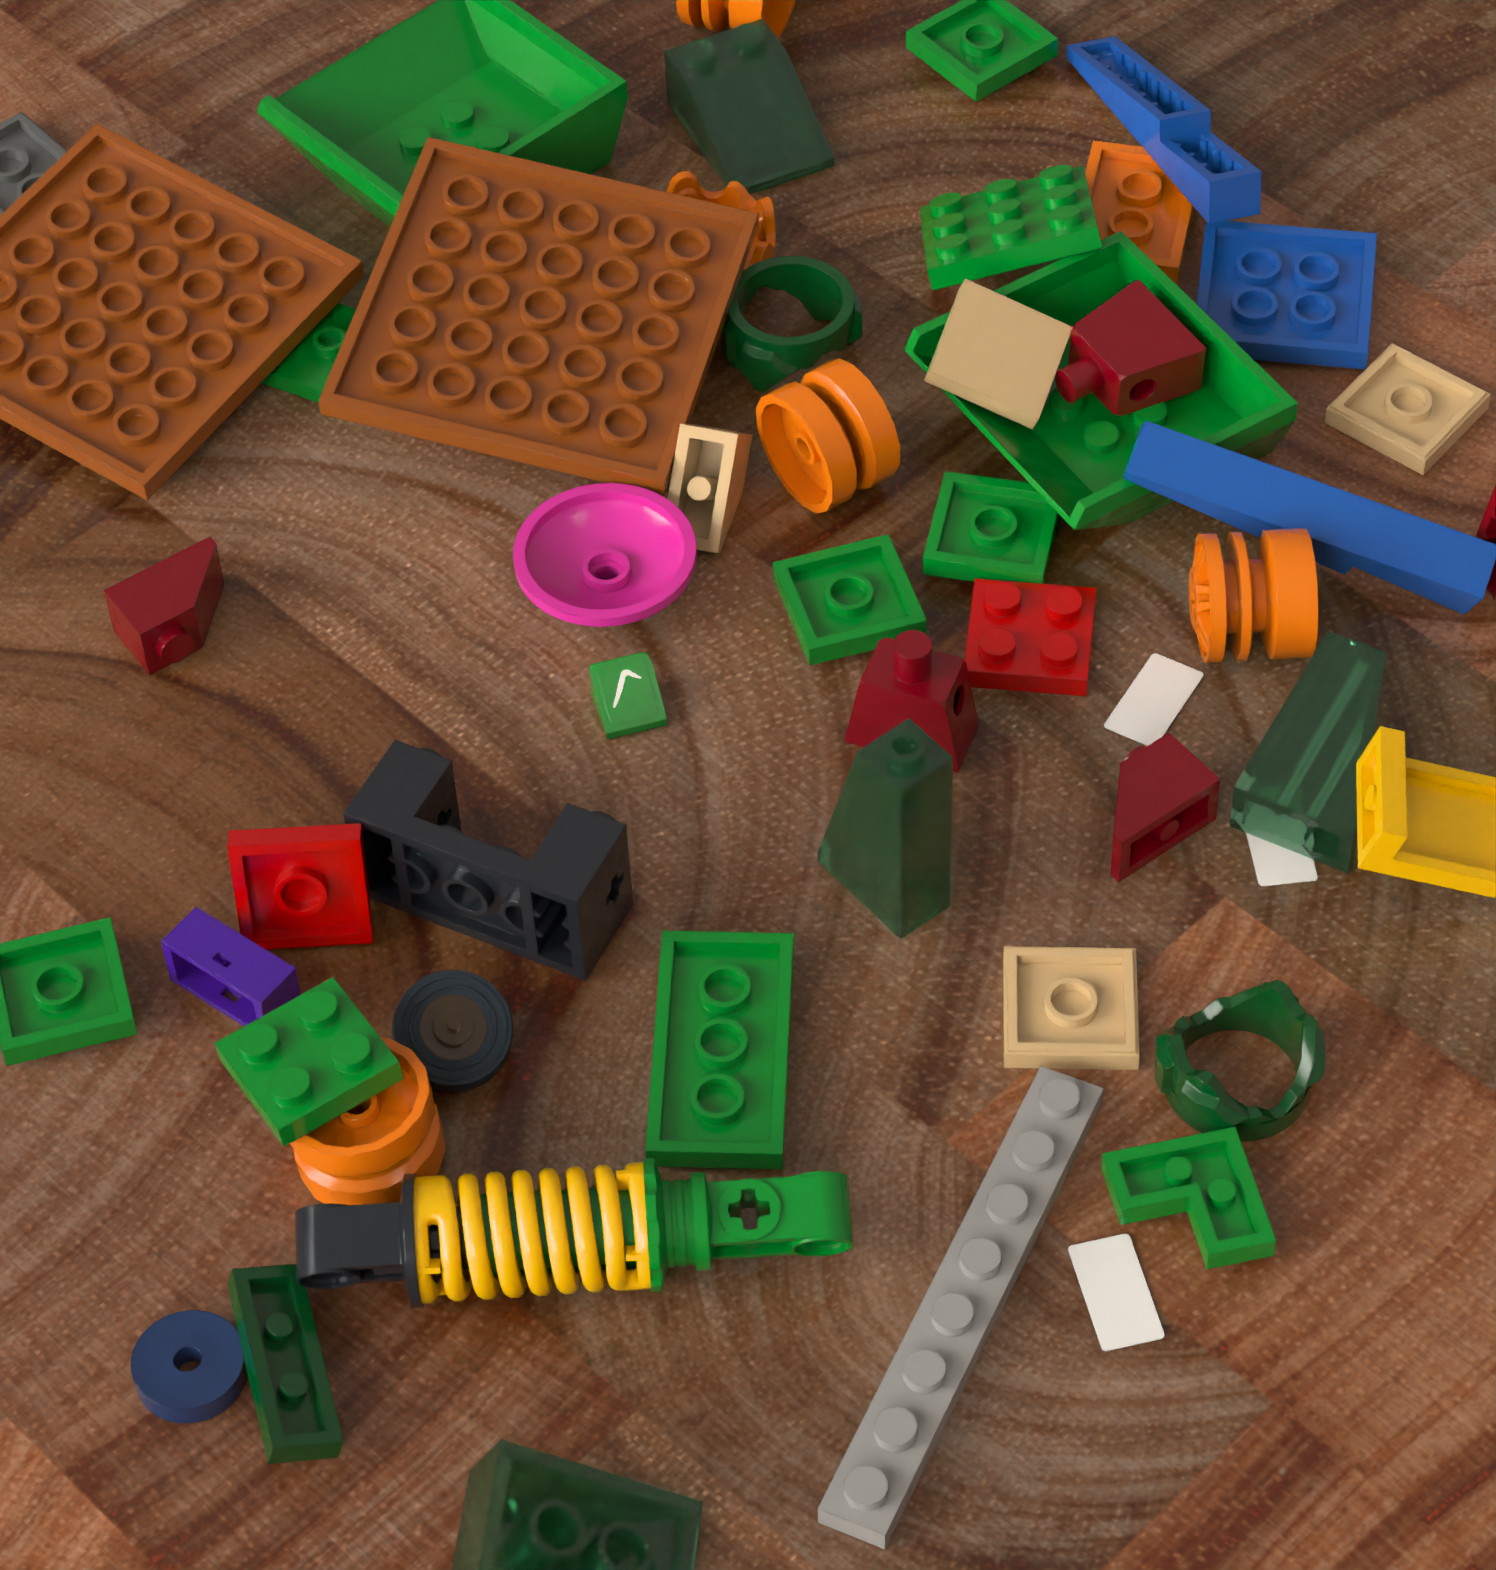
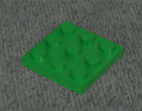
M1056 165L1040 172L1039 177L1020 182L1014 179H1001L985 186L984 191L965 196L959 193H946L933 198L929 205L919 207L926 266L932 291L961 284L965 279L972 281L1102 248L1083 166L1072 168L1070 165Z

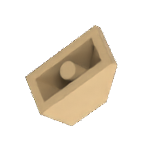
M680 424L667 499L675 504L689 520L695 534L697 550L713 553L721 552L743 494L753 434L698 424Z

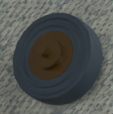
M461 970L435 972L415 982L400 999L392 1022V1040L412 1049L426 1067L432 1089L446 1092L469 1090L492 1078L505 1062L513 1039L511 1012L501 993L486 979Z

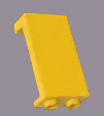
M1380 726L1356 763L1358 868L1496 898V777L1407 758L1405 752V731Z

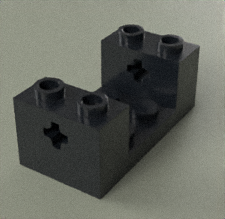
M394 740L343 813L345 824L361 823L370 899L584 981L587 980L633 906L626 824L616 821L604 812H591L567 803L531 860L522 857L511 848L505 846L495 847L462 834L452 760L444 758L438 752L429 748H417Z

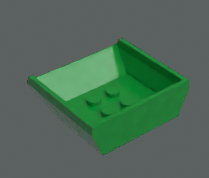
M437 0L275 99L270 95L261 99L257 113L339 190L390 227L427 137L586 174H593L612 160L628 95L627 81L511 0Z
M1122 231L1101 240L1102 248L1064 257L994 290V292L1074 327L1075 323L1125 287L1140 280L1207 348L1201 389L1124 416L1113 415L1093 393L1073 403L1067 402L1059 393L1054 377L1039 420L1033 429L941 389L1074 530L1129 524L1174 501L1123 479L1138 433L1145 421L1257 460L1275 449L1295 422L1298 402ZM950 311L915 327L904 348V351L925 373L928 371ZM1070 336L1057 371L1069 365Z

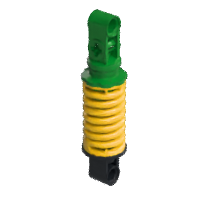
M654 1158L644 1159V1162L627 1164L624 1170H616V1178L610 1166L606 1164L598 1165L592 1172L590 1187H588L585 1171L579 1166H573L566 1170L564 1174V1189H561L559 1174L553 1168L542 1169L537 1177V1190L535 1191L532 1176L526 1170H517L512 1174L511 1192H507L505 1177L502 1173L498 1171L488 1173L484 1178V1194H480L478 1179L474 1174H462L457 1180L458 1205L455 1204L452 1185L448 1177L444 1175L417 1177L416 1173L404 1174L400 1202L364 1205L316 1204L300 1208L295 1212L296 1282L298 1285L313 1289H335L360 1283L404 1281L411 1308H423L424 1304L433 1303L439 1295H447L454 1302H462L470 1294L472 1285L477 1296L484 1300L494 1299L500 1287L508 1297L519 1298L524 1294L527 1284L533 1294L547 1296L551 1292L554 1282L556 1288L565 1295L574 1294L578 1290L581 1280L585 1289L591 1293H598L604 1290L607 1281L608 1285L616 1291L651 1289L652 1292H662L668 1268H675V1266L687 1267V1265L696 1266V1272L711 1271L713 1260L783 1255L830 1256L847 1252L854 1247L849 1179L846 1174L834 1171H815L790 1177L746 1178L708 1182L704 1172L690 1173V1179L686 1181L675 1179V1181L670 1182V1180H662ZM742 1209H755L758 1219L757 1228L751 1230L743 1228L741 1219Z

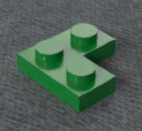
M1236 1127L1102 1153L1101 1170L1119 1225L1187 1212L1206 1269L1274 1256L1276 1238Z

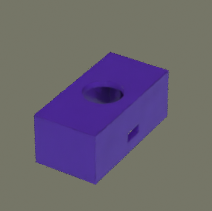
M195 907L161 940L170 980L243 1026L301 995L295 967L198 907ZM228 991L239 999L234 1003L223 995Z

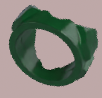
M781 256L760 261L742 272L720 335L721 351L726 359L730 361L733 368L738 367L753 388L760 392H765L796 371L813 367L822 355L832 350L842 351L847 345H853L854 342L860 340L863 337L861 299L855 290L852 289L847 278L835 267L823 261L803 256ZM766 286L775 291L784 290L800 300L814 320L822 322L829 319L832 322L823 329L811 334L782 337L756 329L744 319V313L756 291Z
M1280 980L1263 982L1244 989L1231 997L1215 999L1205 1009L1191 1016H1182L1176 1021L1174 1026L1156 1035L1155 1081L1161 1093L1166 1095L1175 1113L1189 1126L1201 1133L1236 1127L1241 1142L1256 1141L1276 1135L1288 1128L1300 1117L1308 1103L1311 1085L1320 1081L1324 1075L1325 1034L1314 1016L1306 1013L1303 1006L1299 1004V999L1292 993L1290 987ZM1229 1030L1251 1032L1263 1036L1278 1045L1293 1063L1296 1076L1292 1086L1274 1108L1267 1110L1257 1106L1247 1107L1229 1096L1214 1074L1207 1070H1195L1190 1065L1185 1050L1195 1041L1215 1032Z

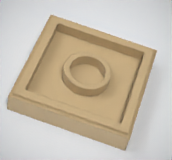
M965 279L959 288L924 381L1033 429L1041 415L1073 327Z
M1392 343L1326 408L1324 423L1424 475L1488 410L1491 394Z
M1004 946V1068L1039 1069L1040 1066L1048 1069L1138 1070L1140 1055L1136 948Z

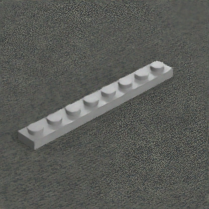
M1040 1066L818 1507V1523L886 1549L1103 1104L1104 1088Z

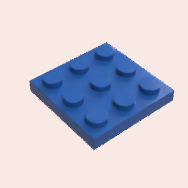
M1223 221L1213 224L1206 222L1196 304L1253 360L1366 369L1377 233Z

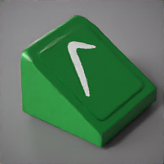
M648 652L635 653L590 665L591 695L607 740L667 725L664 705Z

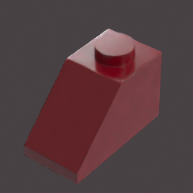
M208 537L104 590L113 631L149 675L172 663L179 662L187 655L203 648L224 587L217 544L211 537Z
M1167 733L1148 746L1142 745L1135 748L1120 763L1110 875L1118 882L1216 820L1220 778L1170 733Z

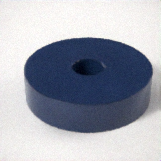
M201 1310L180 1311L159 1319L140 1336L131 1356L132 1378L141 1402L157 1417L175 1423H196L219 1415L237 1400L245 1386L248 1375L237 1330L223 1317ZM195 1361L200 1363L192 1371L185 1372L179 1370L187 1362Z

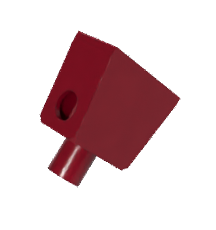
M1137 280L1075 323L1070 336L1069 365L1056 371L1055 383L1061 396L1069 403H1073L1093 393L1113 415L1124 416L1201 389L1207 348L1140 280Z
M918 630L904 631L897 635L895 639L884 638L879 640L858 685L845 742L959 773L979 726L966 662L959 656L933 650L930 637Z

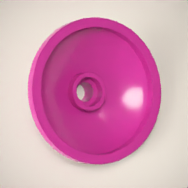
M621 483L584 485L553 496L538 506L526 518L517 533L513 547L515 575L522 591L530 601L555 618L573 624L595 627L633 623L663 610L674 602L688 586L697 561L695 534L684 513L671 501L653 491Z

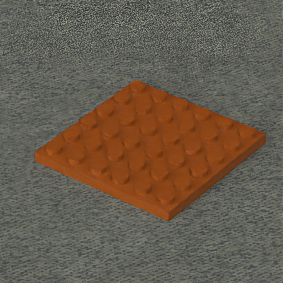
M96 123L0 215V419L148 501L364 277L362 260Z
M427 137L320 395V414L605 483L634 485L665 496L672 474L680 424H690L726 321L730 304L758 229L759 213Z

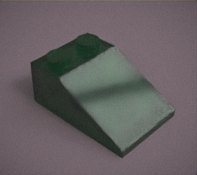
M764 19L743 24L736 28L664 51L667 102L725 186L731 181H737L751 195L835 166L833 153L788 53Z
M501 1439L469 1470L452 1570H694L703 1501Z

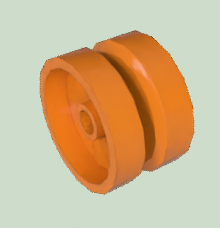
M840 358L828 361L805 373L801 383L795 381L785 384L762 396L756 407L757 429L762 447L775 474L786 490L803 507L815 513L827 512L851 499L856 488L859 490L871 488L895 475L900 465V443L895 424L884 400L870 380L858 368Z
M380 1037L399 1061L404 1079L290 1143L294 1149L295 1161L302 1181L315 1199L324 1204L364 1205L400 1202L404 1174L416 1173L417 1177L436 1176L439 1172L446 1151L443 1126L437 1105L434 1103L432 1087L426 1067L412 1049L390 1038Z

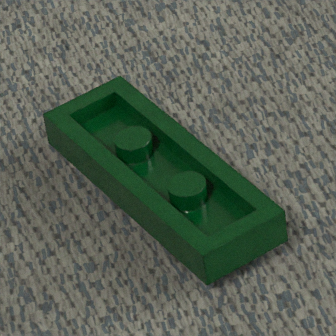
M296 1264L232 1269L227 1286L268 1464L337 1458L343 1445V1437L307 1288L298 1285L296 1282Z

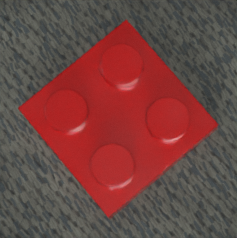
M975 578L964 658L967 664L971 687L1087 697L1097 588Z
M361 823L229 830L227 849L241 935L264 949L373 943L374 923Z

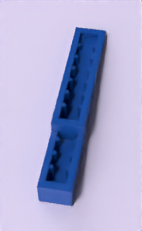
M1116 36L1066 45V58L1208 224L1260 214L1261 171L1210 131V109Z
M1145 421L1140 428L1123 475V479L1259 538L1263 530L1306 528L1312 540L1316 563L1344 575L1352 567L1358 568L1463 615L1484 598L1496 560V544L1149 421Z

